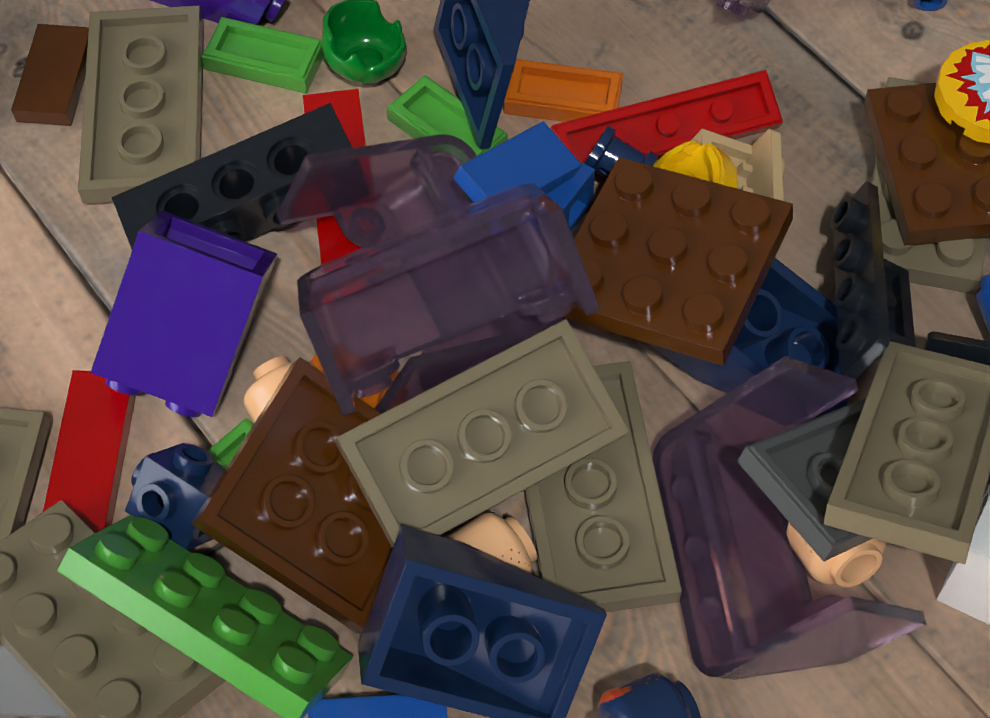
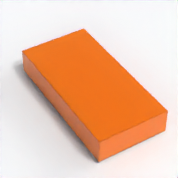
M516 59L504 100V114L566 122L619 108L624 73Z

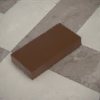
M37 25L11 108L16 122L71 126L86 75L89 27Z

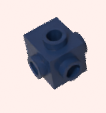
M181 443L146 455L137 465L132 475L131 483L134 488L125 512L134 517L147 518L158 523L168 532L170 540L186 550H191L213 540V538L191 523L225 469L213 462L214 458L208 451L192 444Z

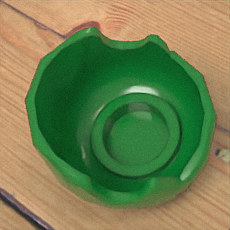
M344 0L332 5L323 17V55L329 66L336 73L350 81L368 84L378 83L399 70L407 55V45L404 33H402V25L399 20L394 21V23L388 22L383 17L377 1Z

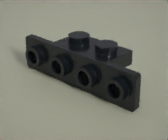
M868 181L852 197L846 196L835 208L831 218L834 238L832 264L835 267L836 281L834 305L837 307L838 325L836 347L839 349L840 377L854 382L878 356L882 357L890 341L916 347L909 271L883 257L878 187Z

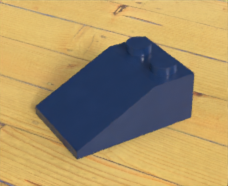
M440 0L433 30L479 149L491 147L515 66L520 40H522L524 35V24L530 0Z
M776 258L767 273L724 366L650 344L696 380L796 425L845 407L859 379L858 377L854 382L840 377L839 349L836 347L838 335L837 307Z
M401 525L358 643L361 684L489 718H566L607 614L604 608L468 544Z

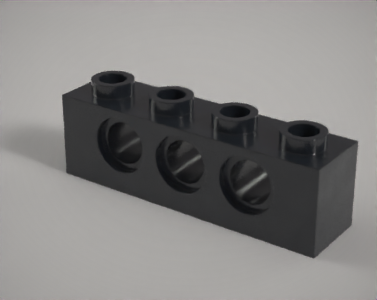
M328 103L111 198L130 247L133 249L139 230L161 211L169 212L246 241L271 229L288 226L299 217L329 204L343 202L352 194L367 188L356 154L331 103Z

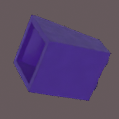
M161 211L142 227L137 234L90 373L106 378L105 384L120 393L140 395L144 392L166 400L165 406L180 415L200 417L201 414L212 417L223 398L278 254L169 212Z

